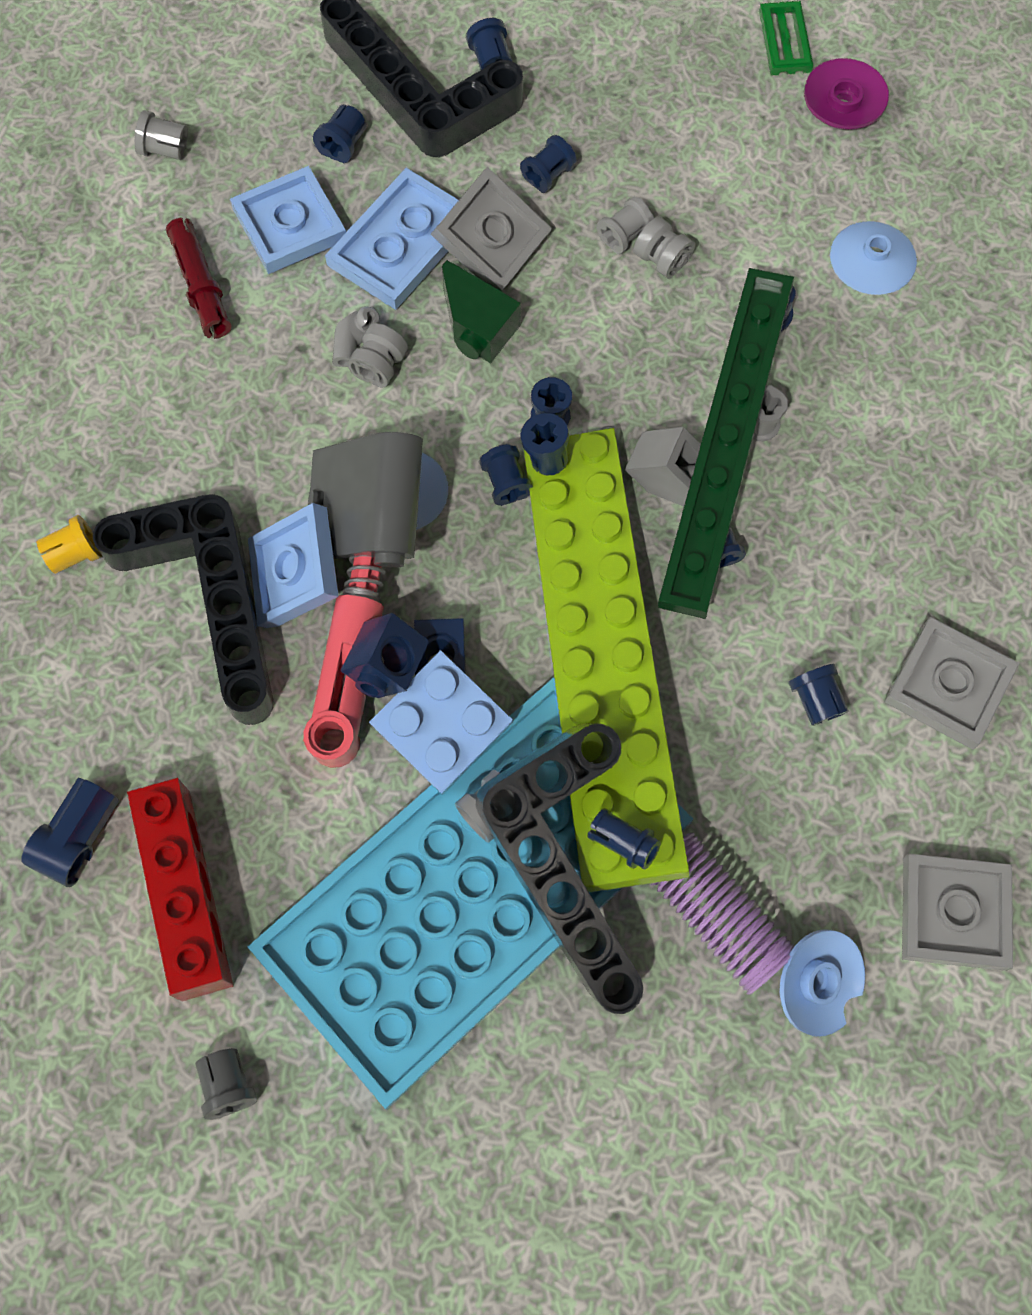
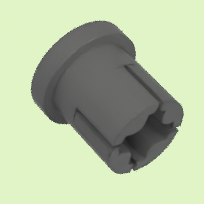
M237 1049L219 1050L196 1061L195 1065L205 1103L201 1106L205 1120L222 1118L248 1108L257 1102L254 1088H248Z

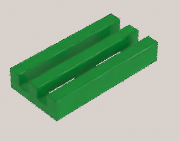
M801 1L760 3L759 15L771 76L779 75V72H787V75L795 74L796 71L811 73L813 61ZM785 13H792L800 58L793 59ZM771 14H776L784 56L783 60L779 58Z

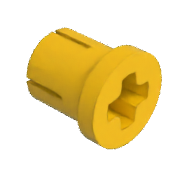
M80 515L70 518L69 525L36 541L40 554L46 552V554L41 556L47 567L54 574L86 559L93 562L102 557L93 542L92 530Z

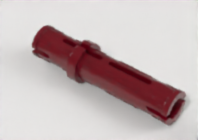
M182 217L173 219L167 224L166 233L188 286V291L186 292L188 302L198 313L204 336L211 338L213 332L214 339L221 338L227 335L232 327L221 302L223 297L221 287L211 276L192 221L186 218L184 221L185 228Z

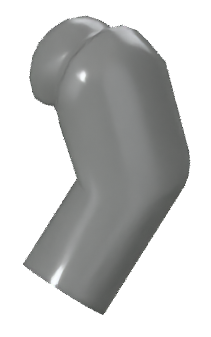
M367 306L362 307L338 322L334 335L332 359L334 366L348 367L347 362L356 350V347L363 343L362 337L367 328L374 323L380 324V316L375 309Z

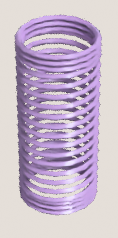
M689 833L683 837L687 862L704 848V844L698 841V837H694L695 833ZM710 851L704 852L688 867L689 873L710 855ZM712 858L681 888L675 889L683 879L651 883V885L659 884L657 892H664L663 899H670L672 897L669 906L678 905L676 913L684 912L682 920L686 921L692 918L688 923L689 928L698 925L694 935H699L706 931L701 937V942H706L714 937L708 943L707 949H713L719 945L714 951L713 956L715 957L728 950L729 943L761 912V907H757L738 922L735 927L736 929L722 942L724 938L722 936L755 904V900H750L731 916L729 922L717 933L718 930L715 929L748 898V893H744L724 910L723 915L710 927L711 923L709 922L742 890V886H737L720 900L717 907L706 918L702 915L735 884L736 879H731L714 893L712 898L700 910L695 909L729 876V872H725L709 885L694 902H689L701 888L723 869V865H718L688 895L681 896L706 870L717 862V858ZM765 914L744 929L743 936L720 959V964L728 962L735 956L736 950L750 937L748 941L750 943L726 967V971L736 968L742 962L743 957L755 946L754 949L757 950L734 972L733 978L737 979L747 971L750 964L760 954L764 956L739 981V986H743V990H746L748 995L755 992L788 963L789 954L794 948L791 941L787 940V936H783L771 944L780 935V929L774 930L763 938L773 928L774 922L767 923L754 933L767 920L768 915Z

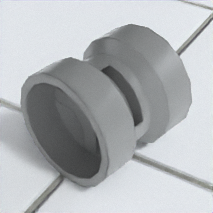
M658 216L652 219L641 231L635 242L633 252L644 261H653L656 264L657 271L666 278L671 279L689 261L693 254L695 243L684 234L676 235L672 232V225Z
M374 323L367 328L362 337L363 346L352 353L347 364L351 373L357 378L366 382L371 381L373 385L385 388L393 376L392 367L394 363H399L408 350V345L405 339L392 328Z
M492 770L482 779L481 787L500 773ZM478 789L474 794L466 793L455 803V807L469 826L483 840L489 843L493 840V837L476 809ZM510 790L497 792L490 802V810L495 818L507 817L515 807V798Z

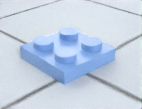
M309 166L230 198L233 211L268 274L333 247L346 233V229Z
M311 503L248 538L256 618L259 627H278L338 597L327 507Z
M440 650L412 678L407 691L397 693L369 723L443 795L513 723V720Z

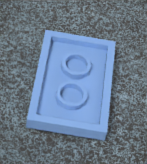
M405 168L325 255L327 266L397 310L448 252L431 233L458 202V199L408 168Z

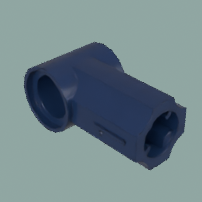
M78 777L50 823L39 826L28 839L22 853L21 861L23 865L65 887L74 886L79 880L75 875L85 859L91 860L93 856L92 844L116 807L119 799L100 786Z

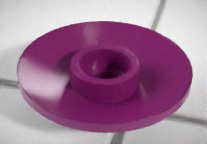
M838 58L821 63L812 70L806 80L804 98L811 113L823 123L839 129H859L871 125L882 116L888 104L889 90L882 75L872 66L855 59Z

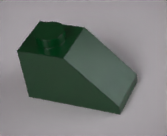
M446 260L442 265L443 290L454 342L457 348L468 358L477 359L480 357L491 364L521 326V303Z

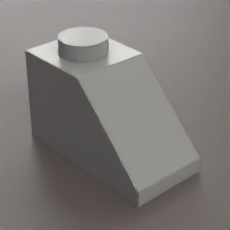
M685 427L642 432L625 470L648 493L684 506L701 444Z

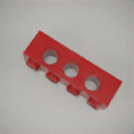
M179 778L128 791V800L169 995L183 1002L233 987L190 791Z

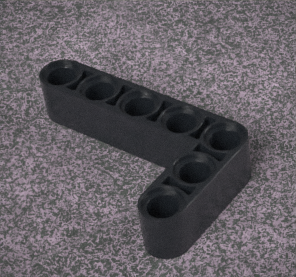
M356 0L321 1V20L324 38L328 45L416 146L427 156L443 157L515 115L523 105V71L515 62L509 60L496 61L439 94Z
M209 494L103 518L93 531V542L112 569L130 571L196 556L223 700L232 716L238 722L245 725H256L265 721L273 709V695L260 630L257 625L256 610L239 526L229 503L221 496ZM223 519V522L218 527L205 528L210 521ZM176 529V532L171 537L159 539L164 531ZM129 539L124 547L112 550L118 541ZM232 561L231 566L226 570L213 571L219 562ZM231 603L242 604L236 613L221 615L223 608ZM240 646L251 648L245 658L240 660L229 659L234 649ZM248 691L260 692L258 700L254 704L249 706L237 705L243 693Z
M581 723L487 781L477 793L476 809L588 993L606 1011L613 1014H625L632 1011L641 1001L643 996L641 977L541 816L542 812L611 769L621 755V741L618 734L611 727L604 724ZM595 732L602 740L603 750L596 760L589 762L582 754L581 744L588 734ZM551 760L558 767L559 779L552 788L542 790L537 784L536 772L542 763ZM501 790H510L515 798V807L512 813L504 818H495L490 810L492 797ZM538 836L542 842L540 857L531 863H523L519 857L521 842L527 837ZM567 882L570 888L568 900L562 906L549 907L547 903L549 889L555 883ZM595 927L597 932L595 945L585 952L576 951L575 939L578 933L585 928ZM614 973H623L624 984L622 989L615 995L604 996L603 985L605 980Z

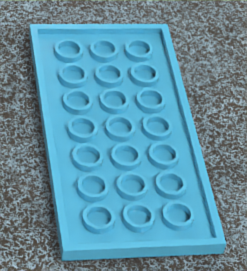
M554 677L509 716L513 723L443 795L433 785L429 786L248 946V949L386 1110L560 948L494 839L489 843L483 840L469 826L455 807V803L466 793L474 794L480 789L482 779L492 770L502 773L562 734ZM551 760L542 763L536 772V781L542 790L552 788L559 779L558 767ZM569 795L542 812L541 816L581 879L572 805ZM678 804L683 832L692 823L693 818ZM538 836L525 838L519 847V857L523 863L536 861L542 852V842ZM558 882L549 889L547 893L549 907L562 906L568 900L570 895L568 883ZM622 888L589 892L600 910Z

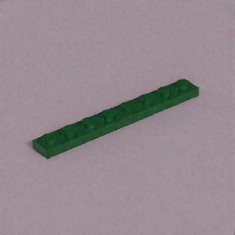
M753 268L748 269L658 600V608L702 619L707 617L794 281L793 276Z

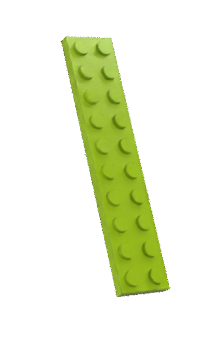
M610 428L569 435L567 445L568 463L566 467L563 466L564 469L558 474L550 476L540 474L539 471L537 472L532 467L530 455L525 450L524 455L527 477L533 486L529 489L562 734L581 723H596L611 727L618 734L621 741V755L617 763L611 769L570 794L581 880L588 892L690 878L615 430ZM592 732L583 739L581 751L587 761L596 760L601 755L603 743L598 734ZM606 808L613 815L642 831L646 828L654 831V838L660 840L661 845L655 859L647 869L644 870L639 866L634 869L627 866L626 858L588 838V832L592 829L590 828L591 823L602 809Z

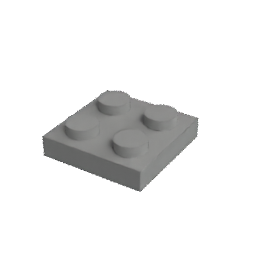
M486 167L433 230L431 235L477 278L502 291L552 228L492 170Z
M930 617L921 630L884 702L974 750L980 744L1020 663Z
M907 854L903 858L902 960L1001 971L1013 969L1012 864Z

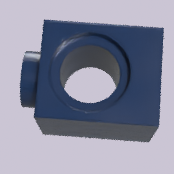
M394 613L365 621L342 666L341 672L356 682L355 686L359 691L370 697L381 698L405 692L411 683L429 640Z
M464 619L414 620V630L429 640L415 675L440 650L453 657L452 662L466 674Z

